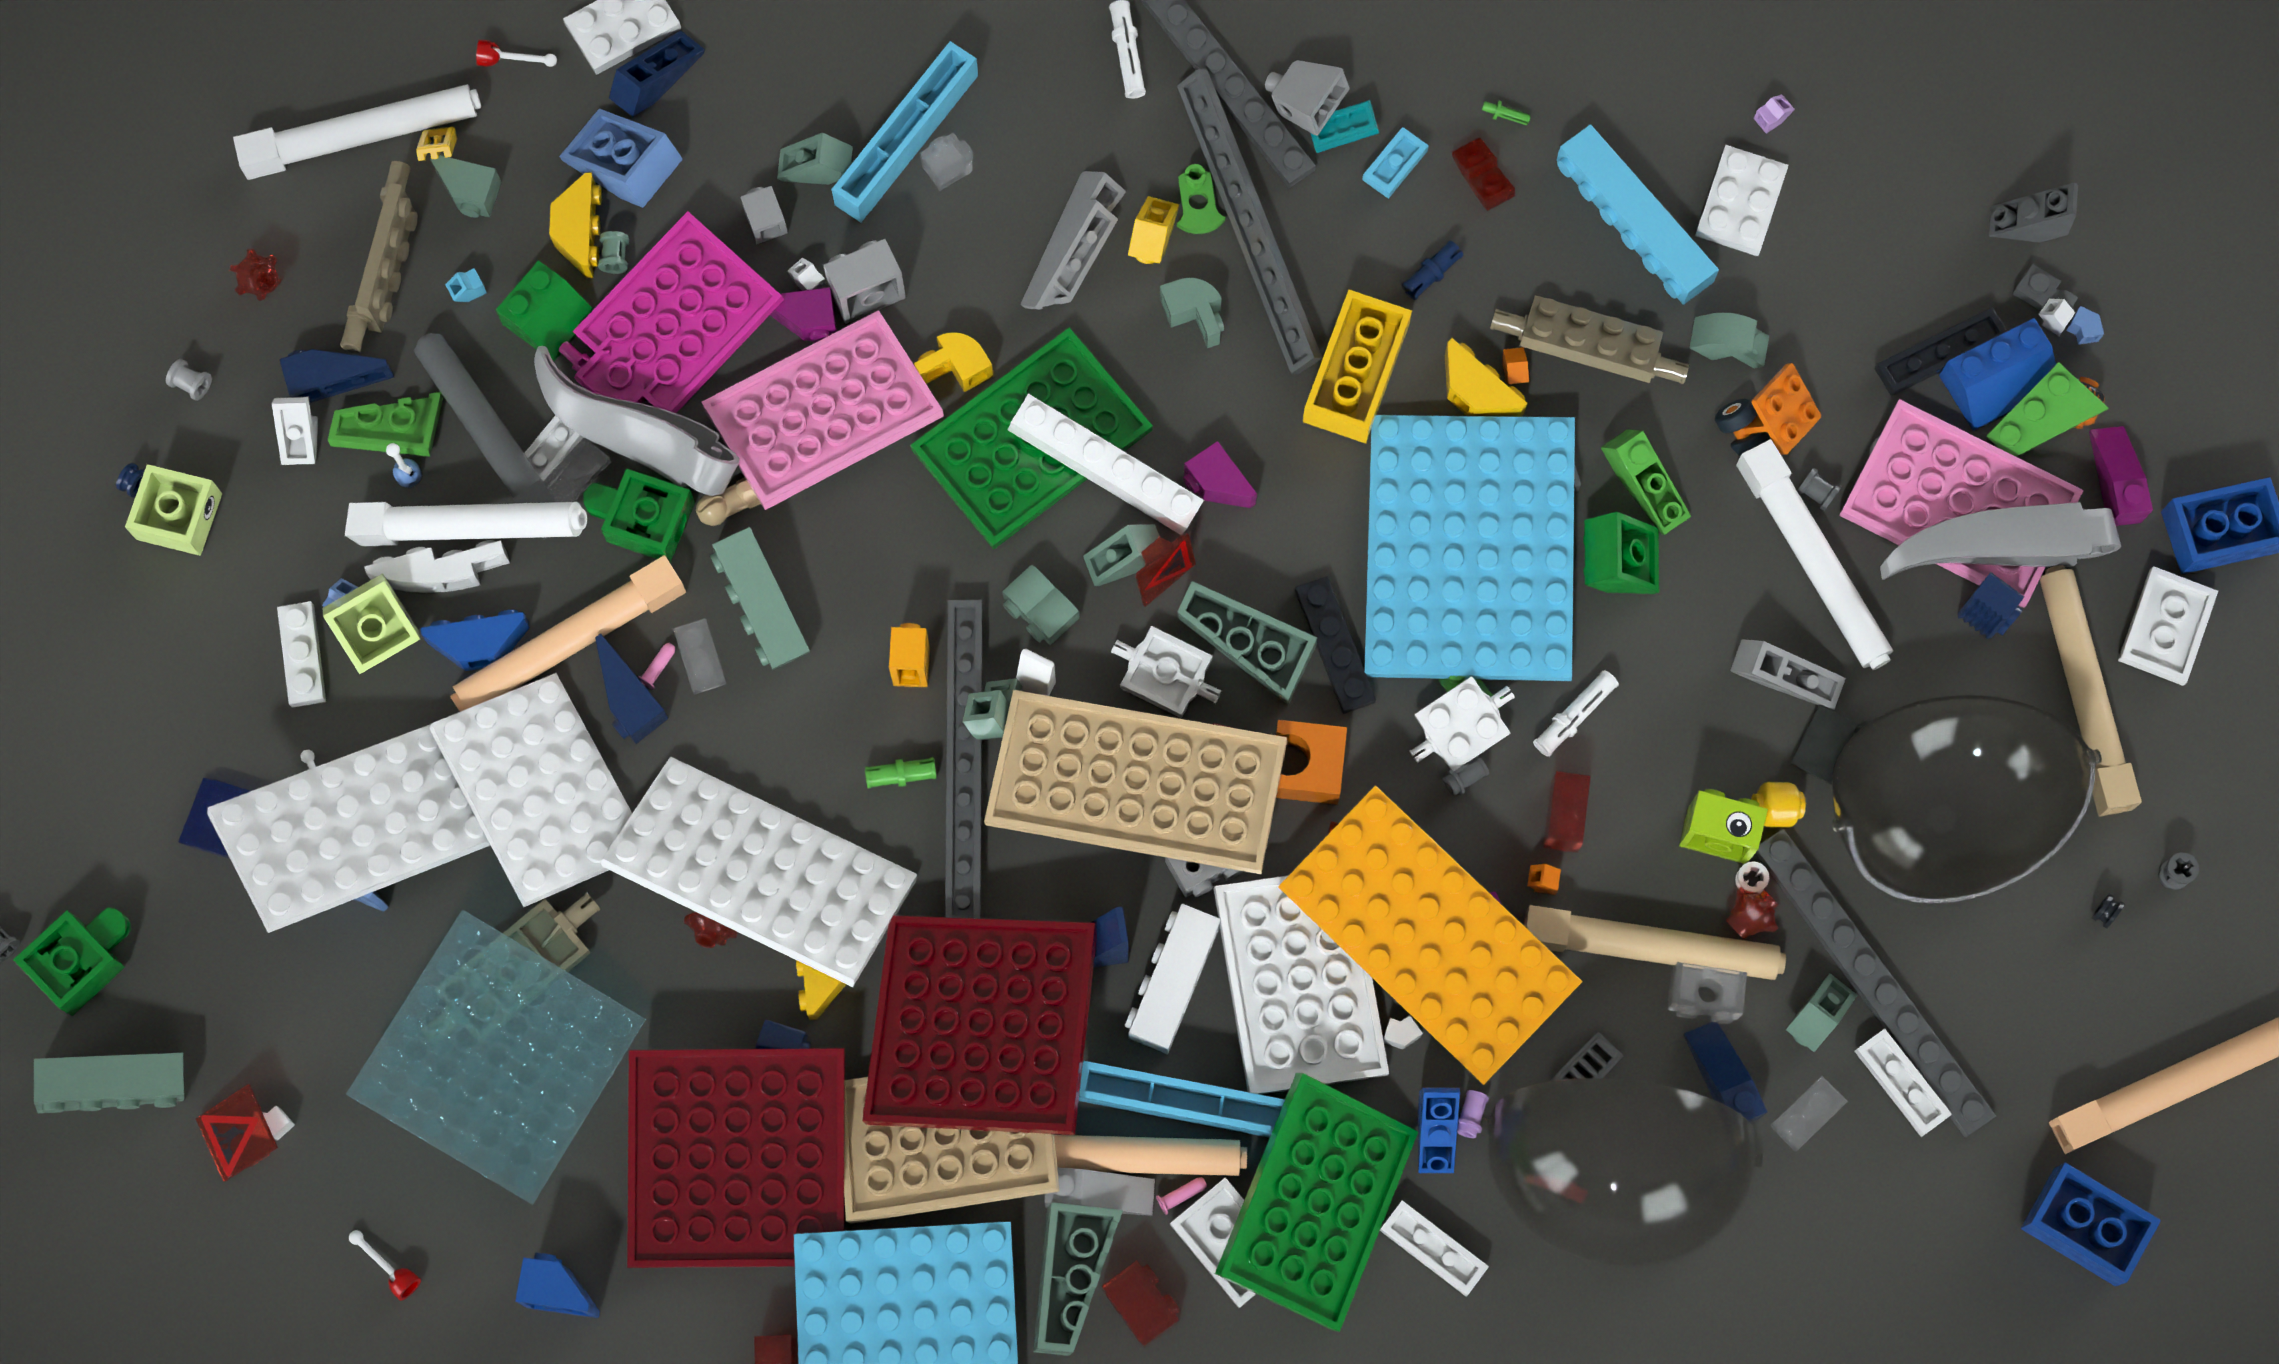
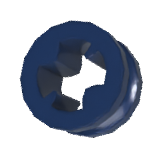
M134 463L126 465L118 476L116 488L120 491L127 490V494L130 497H136L145 469L139 470V467Z

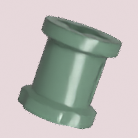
M618 231L603 232L600 234V242L603 245L602 259L598 261V268L603 272L612 274L626 272L628 270V263L625 261L626 246L629 245L628 235Z

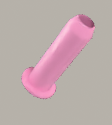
M666 643L662 646L642 677L637 676L645 687L654 690V682L675 653L676 648L671 643Z
M1196 1178L1161 1198L1157 1195L1156 1199L1164 1214L1168 1215L1167 1210L1204 1191L1207 1184L1204 1178Z

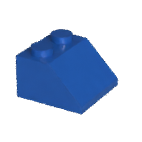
M535 1253L534 1259L523 1257L515 1302L528 1309L599 1318L600 1310L573 1272L562 1264L561 1259H557L555 1255Z

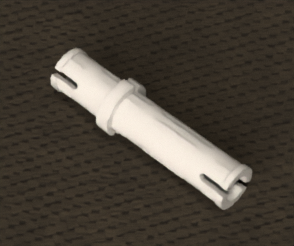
M1118 0L1109 6L1114 26L1112 39L1117 43L1125 97L1135 99L1144 96L1146 92L1135 40L1138 37L1137 28L1132 23L1129 1Z
M1602 670L1595 680L1562 713H1557L1552 718L1553 723L1533 741L1535 747L1543 755L1550 757L1553 751L1567 737H1573L1577 733L1576 728L1619 686L1616 678L1608 671Z

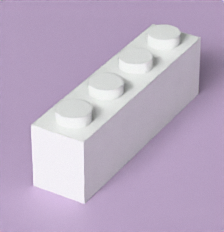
M1181 904L1178 913L1175 911L1171 912L1165 927V931L1170 932L1165 945L1162 943L1158 944L1152 958V963L1157 964L1152 977L1145 975L1138 993L1144 996L1139 1009L1132 1007L1125 1027L1130 1028L1129 1039L1163 1053H1169L1219 931L1220 918L1185 904Z

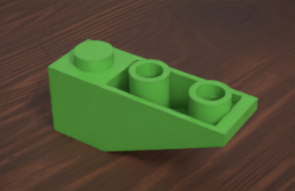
M1627 429L1600 447L1616 476L1653 524L1659 528V532L1662 535L1667 534L1691 517L1644 431Z

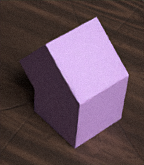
M1781 94L1772 97L1765 105L1760 107L1756 111L1754 120L1767 134L1782 124L1795 109Z

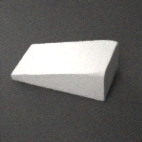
M1023 649L1016 676L1023 686L1022 691L1049 696L1056 683L1054 662L1028 649Z

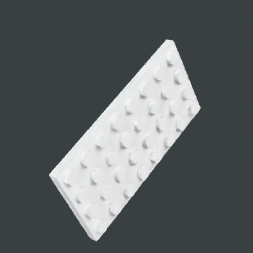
M430 725L208 807L207 814L268 933L490 846L485 833L429 730Z
M671 756L602 858L603 867L851 987L855 985L886 933L892 917L896 916L917 879L916 873Z

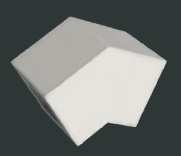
M801 258L787 271L802 291L826 287L825 278L816 270L811 262L804 258Z
M2049 299L2040 311L2039 316L2044 321L2042 326L2060 336L2075 312L2065 299Z
M1411 1016L1402 1021L1390 1018L1383 1041L1385 1044L1405 1049L1421 1038L1423 1033Z
M275 1106L268 1113L256 1111L255 1117L258 1118V1122L252 1134L258 1137L279 1140L295 1124L281 1108Z

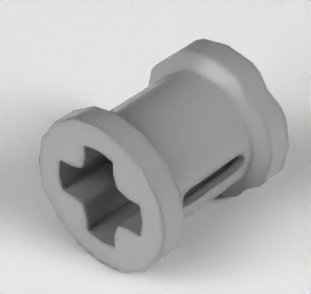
M183 359L176 360L166 376V384L172 388L177 386L190 393V397L195 401L203 398L212 382L211 374L198 372L189 367L187 361Z

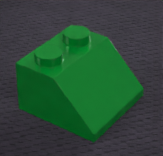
M539 260L496 308L503 326L536 350L538 346L547 347L553 362L561 354L559 352L560 346L566 341L572 342L576 337L573 333L575 328L594 310L564 278Z
M1613 512L1584 520L1585 566L1583 573L1585 585L1605 593H1659V528L1620 512Z

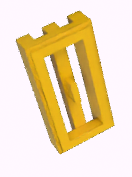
M445 127L424 130L416 148L418 161L425 160L427 153L431 154V159H438L442 151H444L445 158L452 157L457 141L456 129ZM430 137H434V138H433V139H434V143H433V144H431V138H430Z

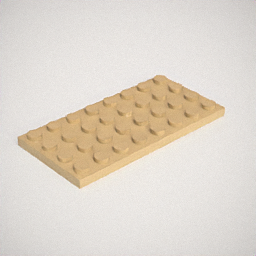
M1013 690L984 822L987 826L1262 874L1287 737Z

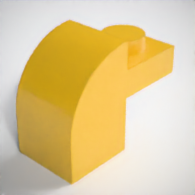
M945 333L937 336L939 350L936 352L930 350L922 354L917 362L914 363L926 384L952 371L964 392L994 377L992 363L983 348L976 340L962 333Z

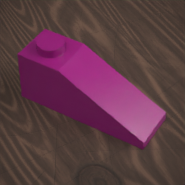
M2124 426L2090 430L2089 435L2104 508L2112 510L2116 526L2142 523L2153 511L2146 476Z

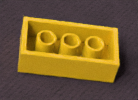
M1348 290L1304 408V423L1366 444L1406 336L1412 310Z

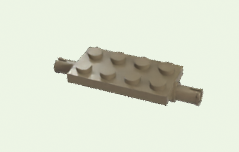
M400 161L391 162L385 187H382L380 198L383 206L355 305L349 306L346 316L348 319L340 346L350 352H360L367 327L370 331L382 333L385 322L390 321L393 309L390 302L393 292L398 291L401 282L400 266L402 261L405 262L409 254L408 237L410 231H414L417 225V212H415L411 200L405 192L411 168L408 164Z
M1536 295L1534 296L1529 315L1526 314L1525 317L1496 308L1490 327L1491 330L1494 329L1519 336L1518 340L1521 341V347L1650 383L1651 378L1654 379V376L1684 384L1690 365L1689 363L1661 357L1659 348L1663 336L1662 331Z
M587 892L563 913L561 911L557 913L546 899L542 900L434 989L446 1003L444 1006L446 1010L428 1025L421 1028L422 1033L436 1047L441 1040L458 1026L461 1028L465 1026L474 1038L482 1044L591 953L577 937L576 933L578 931L576 929L597 911L599 912L601 908Z

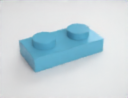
M1402 127L1366 170L1362 180L1389 199L1427 153L1429 145Z

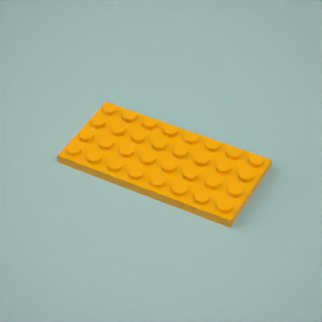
M1376 785L1278 886L1483 1085L1583 982Z

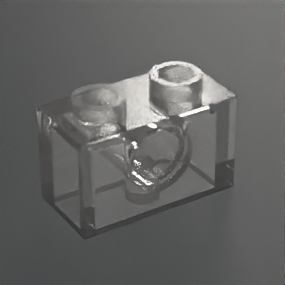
M1676 962L1671 969L1667 1010L1676 1011V1016L1693 1019L1697 1018V1014L1711 1016V1021L1731 1024L1732 1020H1738L1743 1014L1747 972ZM1700 987L1710 988L1715 995L1714 1002L1703 1001L1698 994V989Z

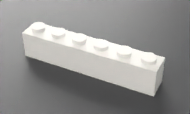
M1030 394L1025 398L1008 428V431L1180 535L1188 528L1204 501Z

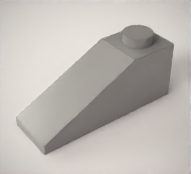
M1745 639L1741 640L1730 670L1753 682L1813 704L1822 705L1830 710H1835L1846 679L1765 641Z
M1057 1167L1060 1192L1045 1194V1208L1054 1202L1123 1210L1122 1214L1152 1216L1155 1179Z

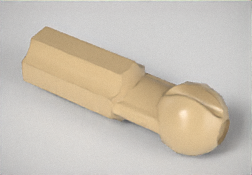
M744 477L736 481V484L726 488L723 494L714 496L703 495L699 498L696 505V513L702 523L716 526L723 523L727 517L746 508L751 509L761 503Z

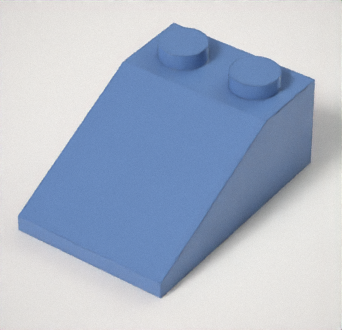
M602 109L597 110L559 156L562 161L580 173H592L597 184L620 199L642 208L683 160L665 133Z

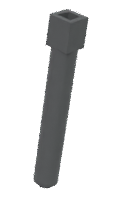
M430 333L422 336L417 341L414 354L510 492L514 502H559L543 482L443 335Z

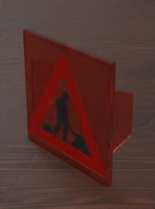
M1188 533L1182 534L1173 542L1159 537L1141 552L1146 565L1136 573L1135 578L1143 605L1146 607L1196 565Z
M247 1084L196 1118L223 1182L260 1162L278 1148L250 1084Z

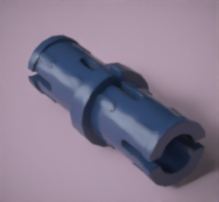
M1449 240L1432 258L1424 259L1421 262L1422 267L1401 284L1403 290L1408 289L1405 293L1411 299H1418L1434 282H1440L1444 278L1443 274L1464 256L1461 250L1457 252L1459 249L1458 245Z

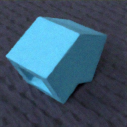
M475 268L465 273L457 272L445 284L451 297L456 302H470L487 293Z

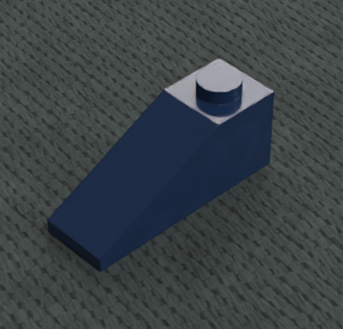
M677 32L616 69L609 99L632 117L636 116L655 104L704 54L705 49L684 32Z
M314 349L308 351L296 350L288 354V357L279 359L289 396L291 398L308 397L309 403L394 378L393 371L386 359Z
M600 633L595 637L609 708L615 718V721L611 724L623 739L629 736L637 744L668 720V717L661 705Z
M1117 907L1090 922L1097 925L1093 968L1128 963V936L1123 907Z
M1717 1020L1683 1034L1728 1132L1758 1120L1768 1112L1752 1077Z

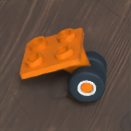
M1789 363L1784 365L1752 399V402L1749 399H1738L1725 405L1715 415V422L1721 432L1734 433L1737 439L1730 446L1739 456L1770 440V437L1780 455H1787L1819 421L1821 414L1794 364Z

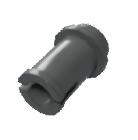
M1476 756L1472 761L1459 769L1447 771V776L1443 778V782L1453 796L1456 794L1462 795L1465 793V788L1488 776L1489 770L1484 761L1479 756Z

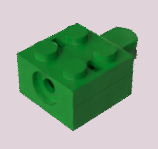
M627 468L618 489L601 483H593L585 490L583 496L587 512L591 516L605 520L601 530L608 543L655 559L665 555L669 563L672 561L695 504L689 489Z
M114 908L102 910L87 925L66 910L13 960L60 1010L73 1016L125 968L111 950L129 935L131 923L127 916Z

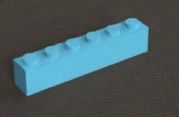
M951 41L946 45L831 189L836 207L862 223L978 77L977 58Z
M1591 124L1560 146L1556 159L1560 171L1577 183L1581 195L1587 201L1592 200L1599 208L1602 219L1608 225H1613L1620 232L1624 244L1631 250L1635 249L1642 257L1645 268L1652 274L1656 273L1664 282V288L1672 298H1678L1684 305L1714 282L1719 269Z
M1088 1061L1083 1062L1079 1101L1268 1138L1271 1136L1285 1099Z

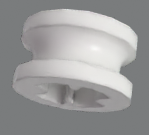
M1755 861L1747 862L1736 873V886L1743 894L1749 896L1757 895L1768 885L1769 872L1761 863ZM1750 870L1757 873L1755 877L1760 876L1761 881H1758L1754 887L1747 884L1749 880L1744 881L1743 876L1748 875Z

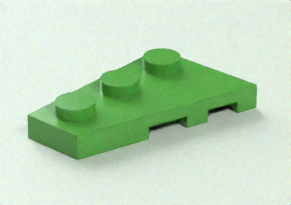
M2058 362L1986 437L1999 449L2018 457L2061 433L2080 425L2086 420L2107 411L2109 408Z
M430 393L428 398L411 400V397L398 399V403L378 406L374 403L335 410L328 442L333 447L386 452L387 446L395 443L400 447V454L430 457L443 401L442 393Z

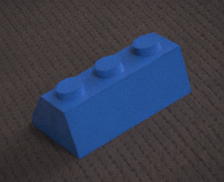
M2033 318L1949 360L1939 374V377L1971 429L1975 431L2007 415L2051 371L2056 362L2051 343L2036 319Z

